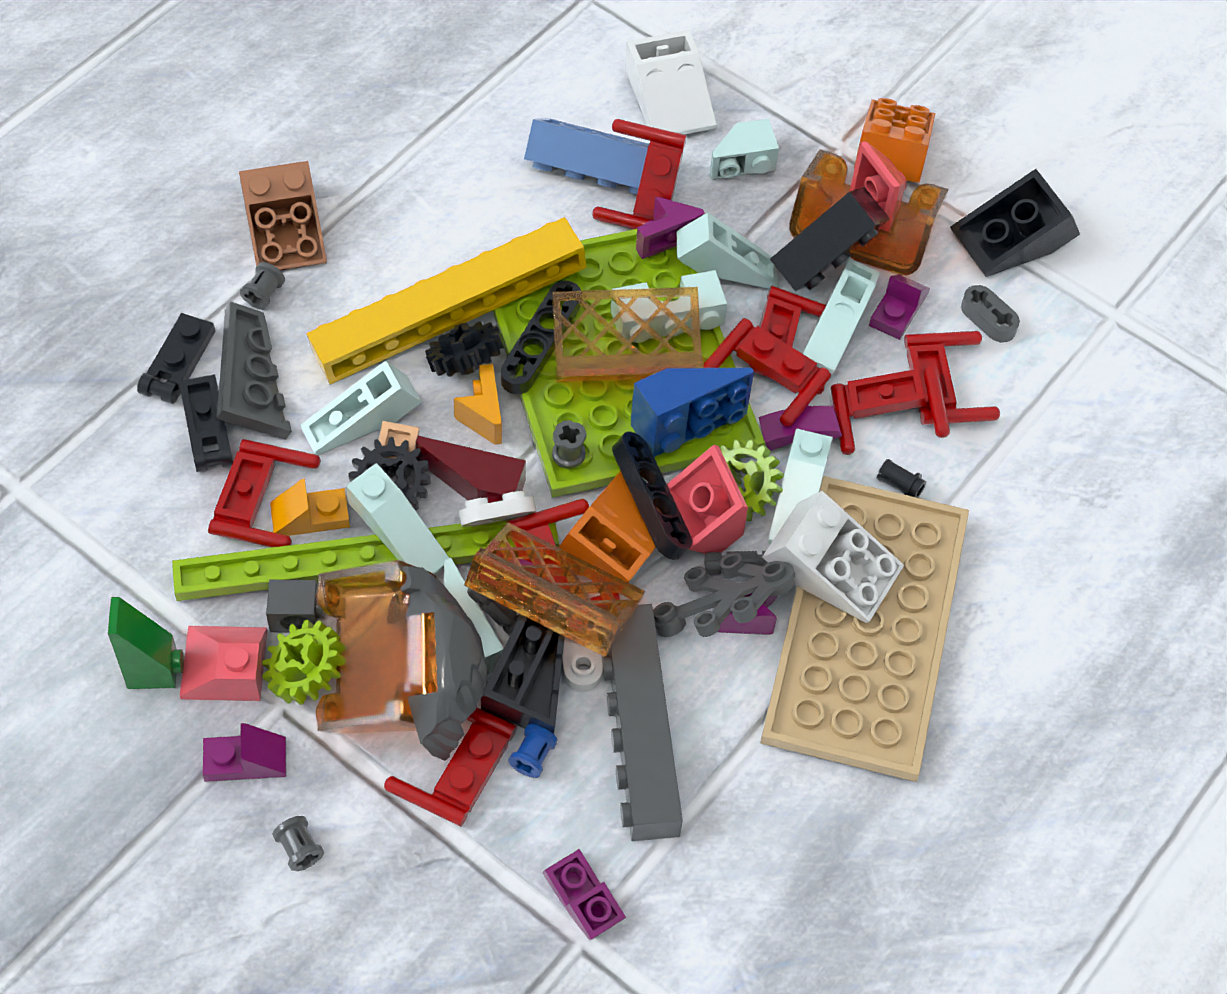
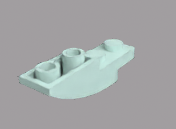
M851 258L848 259L803 352L805 356L817 363L818 368H826L831 375H833L880 275L879 272Z

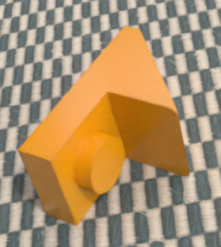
M493 364L479 365V380H472L473 396L456 397L453 399L454 417L494 445L502 444V422Z
M304 478L270 502L274 533L292 536L350 527L345 488L307 493Z

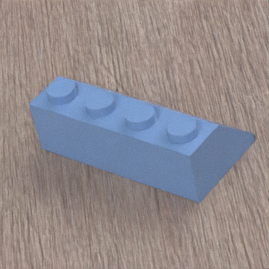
M537 118L532 121L524 159L533 161L532 167L552 172V168L557 167L564 169V175L567 177L584 180L585 175L598 178L597 184L616 188L617 183L630 186L629 192L637 194L649 143L551 118Z

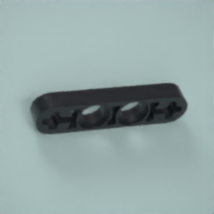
M567 280L559 281L551 287L502 364L501 386L508 393L517 395L529 391L580 310L582 299L581 289L576 283ZM566 296H570L571 298H567L562 305V310L559 309L560 299H564ZM545 319H554L558 321L559 326L554 329H545L540 323ZM530 344H536L542 347L543 351L538 355H529L523 349ZM521 364L524 365L523 376H518L516 380L512 379L511 376H516L520 371Z
M625 432L613 445V455L656 548L666 558L678 560L692 546L693 541L690 532L647 442L634 432Z

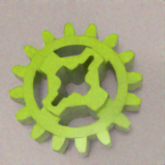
M734 440L732 450L722 445L720 447L721 452L748 506L746 521H752L754 511L762 517L765 516L766 513L763 506L766 503L775 506L777 503L772 498L773 493L783 492V488L776 484V480L784 478V473L774 469L780 464L779 459L775 456H770L771 451L764 445L758 448V444L753 440H749L746 447L739 440ZM753 458L757 461L754 462L753 460H750L747 463H743L740 459ZM740 471L745 474V476L743 477V481L745 482V483H744V486H745L746 490L741 487V485L743 484V481H742V479H741V478H742V475H741Z
M304 620L301 629H298L294 624L290 625V634L284 636L279 633L277 638L280 643L277 646H268L267 648L272 653L271 658L262 661V665L268 669L262 675V678L269 683L267 688L288 704L294 699L299 705H303L308 695L314 701L318 700V691L322 688L330 691L332 689L329 684L330 679L341 677L336 668L346 663V659L340 654L346 647L339 640L340 636L330 626L327 627L319 620L315 625L309 620Z

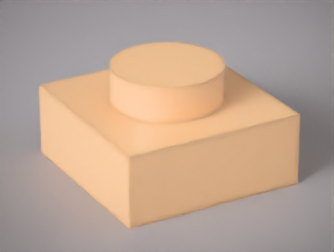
M383 421L379 441L382 446H386L389 437H393L395 446L400 447L401 443L407 440L409 441V452H412L416 449V439L420 430L419 427Z

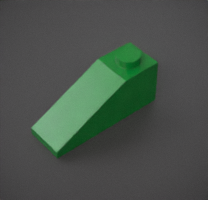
M111 597L108 636L127 689L176 688V673H183L184 656L183 650L176 648L173 635L122 598Z

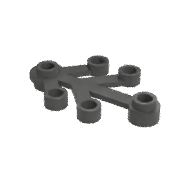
M738 553L724 556L720 561V566L725 577L735 578L740 576L749 579L741 583L710 577L705 568L700 566L691 568L684 575L689 590L693 592L702 590L712 592V594L680 606H676L672 602L659 604L653 610L656 631L661 637L677 635L686 626L685 618L695 614L698 615L694 619V625L698 634L702 637H709L717 633L720 629V624L731 611L738 623L749 622L756 617L757 610L769 596H781L793 588L795 584V570L793 566L788 562L772 561L765 566L744 563L741 555ZM752 593L750 597H744L745 595Z

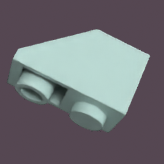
M762 119L736 123L712 152L710 179L732 178L734 176L763 174L775 171L779 147L770 120Z

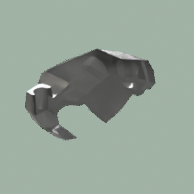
M404 566L400 567V571L406 573L407 579L405 584L401 586V591L410 595L409 607L405 617L430 612L435 614L438 691L409 696L408 701L420 744L432 756L446 761L450 757V753L457 748L458 741L464 736L461 724L473 713L484 694L488 672L481 637L473 622L447 588L423 567Z

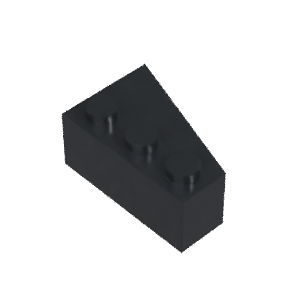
M865 187L849 191L772 256L770 260L795 292L804 287L810 291L825 279V276L822 274L832 265L837 269L852 257L849 252L858 244L863 247L879 234L877 229L890 220V218Z
M531 592L484 688V694L481 698L482 710L524 729L527 724H537L554 734L568 607Z

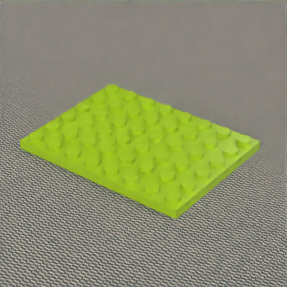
M637 229L580 240L584 246L587 268L559 280L572 281L580 287L582 293L580 310L528 392L519 394L552 498L608 486L621 471L613 455L612 447L625 432L631 431L636 433L631 427L635 382L666 368H701L703 363L725 339L720 326L709 330L700 329L684 332L677 336L667 335L651 338L639 343L621 344L611 313L613 288L647 283L649 291L654 298L663 302H672L679 299L681 276L698 273L677 259V246L641 259L636 251ZM559 281L492 311L503 339L506 356L511 352L551 287ZM566 296L564 299H560L559 309L562 310V305L567 298H571L570 296ZM545 319L540 325L545 329H554L559 326V323L554 319ZM530 344L523 349L529 355H538L543 351L542 347L536 344ZM731 354L719 368H736ZM521 364L520 371L516 376H513L515 380L518 376H523L524 365ZM749 403L747 414L738 422L733 424L726 423L715 428L709 435L703 438L696 437L683 443L677 450L671 453L664 452L654 458L661 473H666L688 467L713 445H717L719 448L725 445L732 450L734 440H739L745 447L749 440H753L758 444L759 448L762 445L765 446V441ZM568 420L580 423L585 428L587 434L583 444L586 451L585 459L581 465L571 469L558 466L552 457V450L555 445L553 432L557 424Z

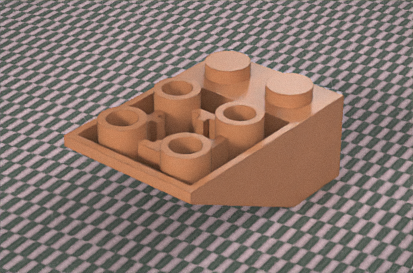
M302 161L239 171L256 267L259 263L266 262L274 265L281 271L327 263L309 162Z

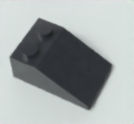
M1034 169L950 226L952 232L985 277L1052 254L1080 235L1072 214L1037 169Z

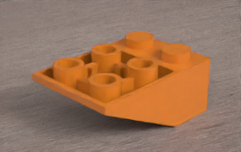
M888 98L872 99L860 143L868 142L889 158L898 171L903 173L905 180L920 183L935 113L929 112L928 108L920 105L905 107L897 105L896 101Z
M621 471L586 510L557 549L610 592L616 591L618 594L621 593L656 548Z

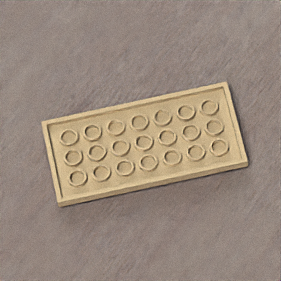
M823 476L820 491L826 493L894 555L904 567L868 623L857 619L797 586L760 743L917 782L969 510Z

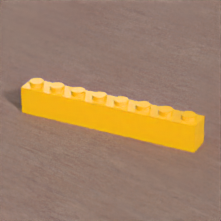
M565 217L546 223L537 230L515 237L497 248L484 251L477 257L459 265H453L437 275L420 280L397 293L386 295L377 302L361 309H355L348 315L318 326L316 329L306 333L312 352L329 384H333L455 328V325L469 322L587 268L584 246Z

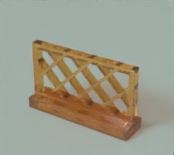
M698 287L552 292L556 382L644 379L666 368H704L703 357H701ZM690 296L691 311L681 321L666 306L674 297ZM656 297L668 298L662 303ZM632 298L627 304L621 300ZM638 298H648L658 307L646 322L630 309ZM602 299H612L622 308L610 323L594 310ZM575 300L585 309V312L571 324L561 315L560 301ZM584 300L595 301L589 306ZM661 311L677 324L665 339L649 326ZM625 312L641 326L629 340L612 327ZM589 313L605 327L592 342L576 328ZM690 317L691 329L685 324ZM561 322L568 328L563 335ZM681 328L692 338L693 352H678L668 341ZM644 329L660 343L649 354H642L631 344ZM608 331L624 344L615 355H605L595 346ZM573 332L587 347L579 356L563 357L562 342ZM665 347L670 353L658 352ZM628 348L633 354L622 353ZM590 350H593L597 354L594 356H585Z
M509 522L485 549L481 547L474 555L464 586L604 657L611 650L615 638L635 611L645 593L644 590ZM509 538L524 547H511L507 539ZM542 558H549L558 564L546 565ZM518 559H531L534 565H521ZM553 576H565L568 583H556ZM577 576H585L591 579L592 582H580ZM599 593L603 600L591 601L588 594ZM612 593H619L630 600H616Z

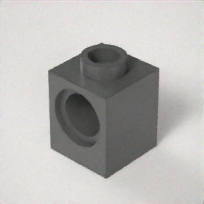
M269 579L266 616L270 632L290 633L289 629L292 624L301 629L304 620H309L315 625L318 618H325V595H319L316 580Z

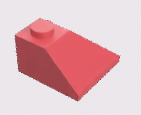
M862 142L859 146L850 191L862 187L867 189L890 218V220L877 229L881 238L888 237L901 205L903 193L906 189V180L903 173L898 171L889 158L868 142Z
M713 445L667 483L692 537L693 542L689 550L705 554L707 552L722 553L744 535L748 506L719 446Z
M188 626L180 699L260 701L264 671L262 661L265 660L267 627Z

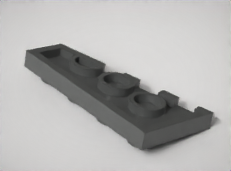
M230 301L225 309L217 419L286 440L292 430L290 422L285 420L283 413L286 405L284 396L279 393L276 383L279 375L277 366L272 363L270 357L272 345L264 312Z

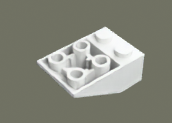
M690 30L627 41L625 71L647 126L679 134H689L716 128L717 124L700 54Z
M823 491L798 502L762 556L768 563L772 561L790 563L795 570L794 585L865 623L871 620L904 567L894 555Z

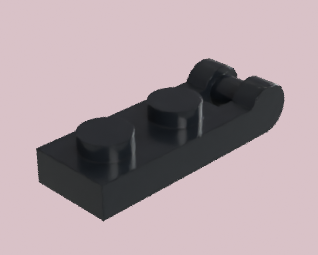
M181 313L147 373L141 375L137 385V392L148 397L154 394L160 396L161 401L174 404L181 394L179 381L190 378L216 332L214 323Z
M215 374L179 381L196 472L207 471V467L222 464V467L232 466L233 459L225 421L217 419L219 390ZM218 444L219 450L204 452L203 446Z

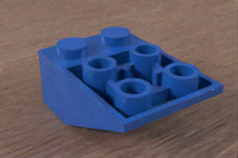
M666 368L635 382L631 427L636 434L640 435L647 442L654 457L664 452L671 453L685 442L696 437L703 438L709 435L715 428L726 423L733 424L741 420L747 414L754 371L752 368Z

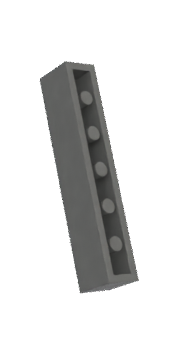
M652 604L606 607L605 622L598 623L600 646H607L608 657L602 658L604 681L611 680L612 692L607 693L608 715L616 716L617 728L611 729L613 753L620 752L622 765H616L618 790L625 789L626 802L620 804L622 827H630L631 841L680 837L683 819Z

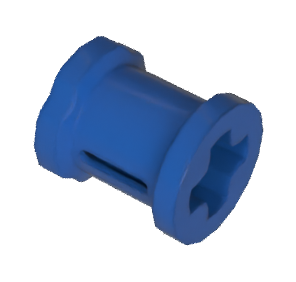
M527 724L524 730L525 737L517 752L511 753L508 762L519 773L528 777L538 778L543 772L542 763L549 750L555 748L558 739L546 728L537 724Z

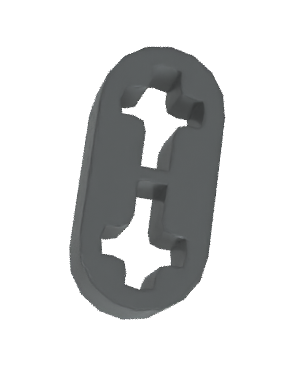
M973 285L965 291L961 303V310L964 315L992 340L1000 343L1011 341L1015 337L1020 323L1017 313L986 286Z

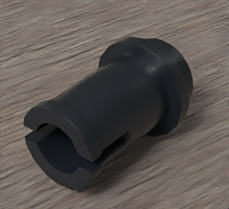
M886 459L882 464L876 477L879 481H883L904 493L903 495L916 498L921 495L926 485V481L922 479V474L918 472L913 474L890 459Z

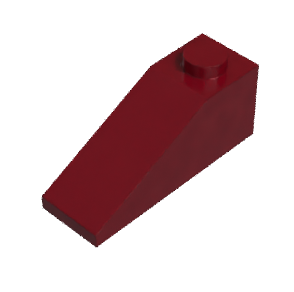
M417 436L416 449L419 448L422 454L419 461L427 460L429 471L467 501L487 498L488 503L503 501L502 495L523 490L526 481V460Z

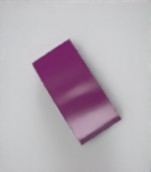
M807 406L790 427H785L780 422V416L785 410L758 417L765 444L770 451L792 444L796 429L832 437V440L842 436L833 406Z
M580 849L542 872L567 912L590 941L626 918L605 882L600 883Z

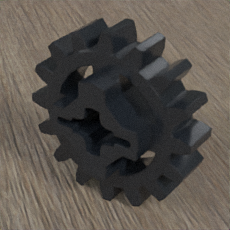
M480 321L473 326H469L468 323H461L455 325V328L451 329L447 334L439 335V341L431 342L429 344L430 348L425 350L432 372H436L437 376L446 373L448 377H451L456 372H460L461 375H468L480 368L479 365L490 364L492 362L491 357L501 354L500 349L504 348L498 326H493L491 322L482 325Z
M389 437L386 446H382L378 439L374 440L375 449L372 451L363 446L361 452L364 458L362 460L353 458L352 460L353 467L358 471L348 473L350 482L377 463L389 477L392 478L396 475L397 480L394 483L405 495L414 510L419 509L416 498L426 499L428 492L423 486L431 484L430 475L425 473L429 470L428 461H419L422 457L421 450L417 448L409 452V441L404 440L400 447L395 446L393 437ZM414 470L415 480L412 488H410L406 479L411 475V471Z

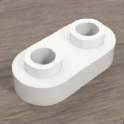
M516 491L502 495L503 501L488 503L487 498L466 501V508L459 511L461 527L505 521L535 513L534 497H526L525 491Z
M574 616L567 619L562 658L564 681L568 687L578 692H588L595 689L601 682L603 672L598 626L592 619L585 616ZM576 630H583L586 632V634L583 636H577L573 632ZM580 664H585L589 666L590 669L586 671H581L577 668V666Z

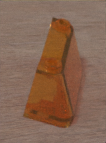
M819 149L802 175L789 222V230L793 238L850 191L851 185L845 183L848 167L846 161L841 156ZM927 183L916 187L909 203L901 201L890 232L877 229L879 234L863 247L858 244L849 252L852 255L851 259L900 275L913 274L922 263L949 189Z
M395 560L318 574L317 602L327 615L337 618L336 633L340 636L339 640L346 647L340 654L346 659V663L336 668L341 674V677L336 679V693L322 696L316 707L317 731L329 734L416 731L408 697L438 692L435 614L430 612L405 617L409 607L410 595L401 591V586L405 584L407 576L404 571H400V567L416 566Z

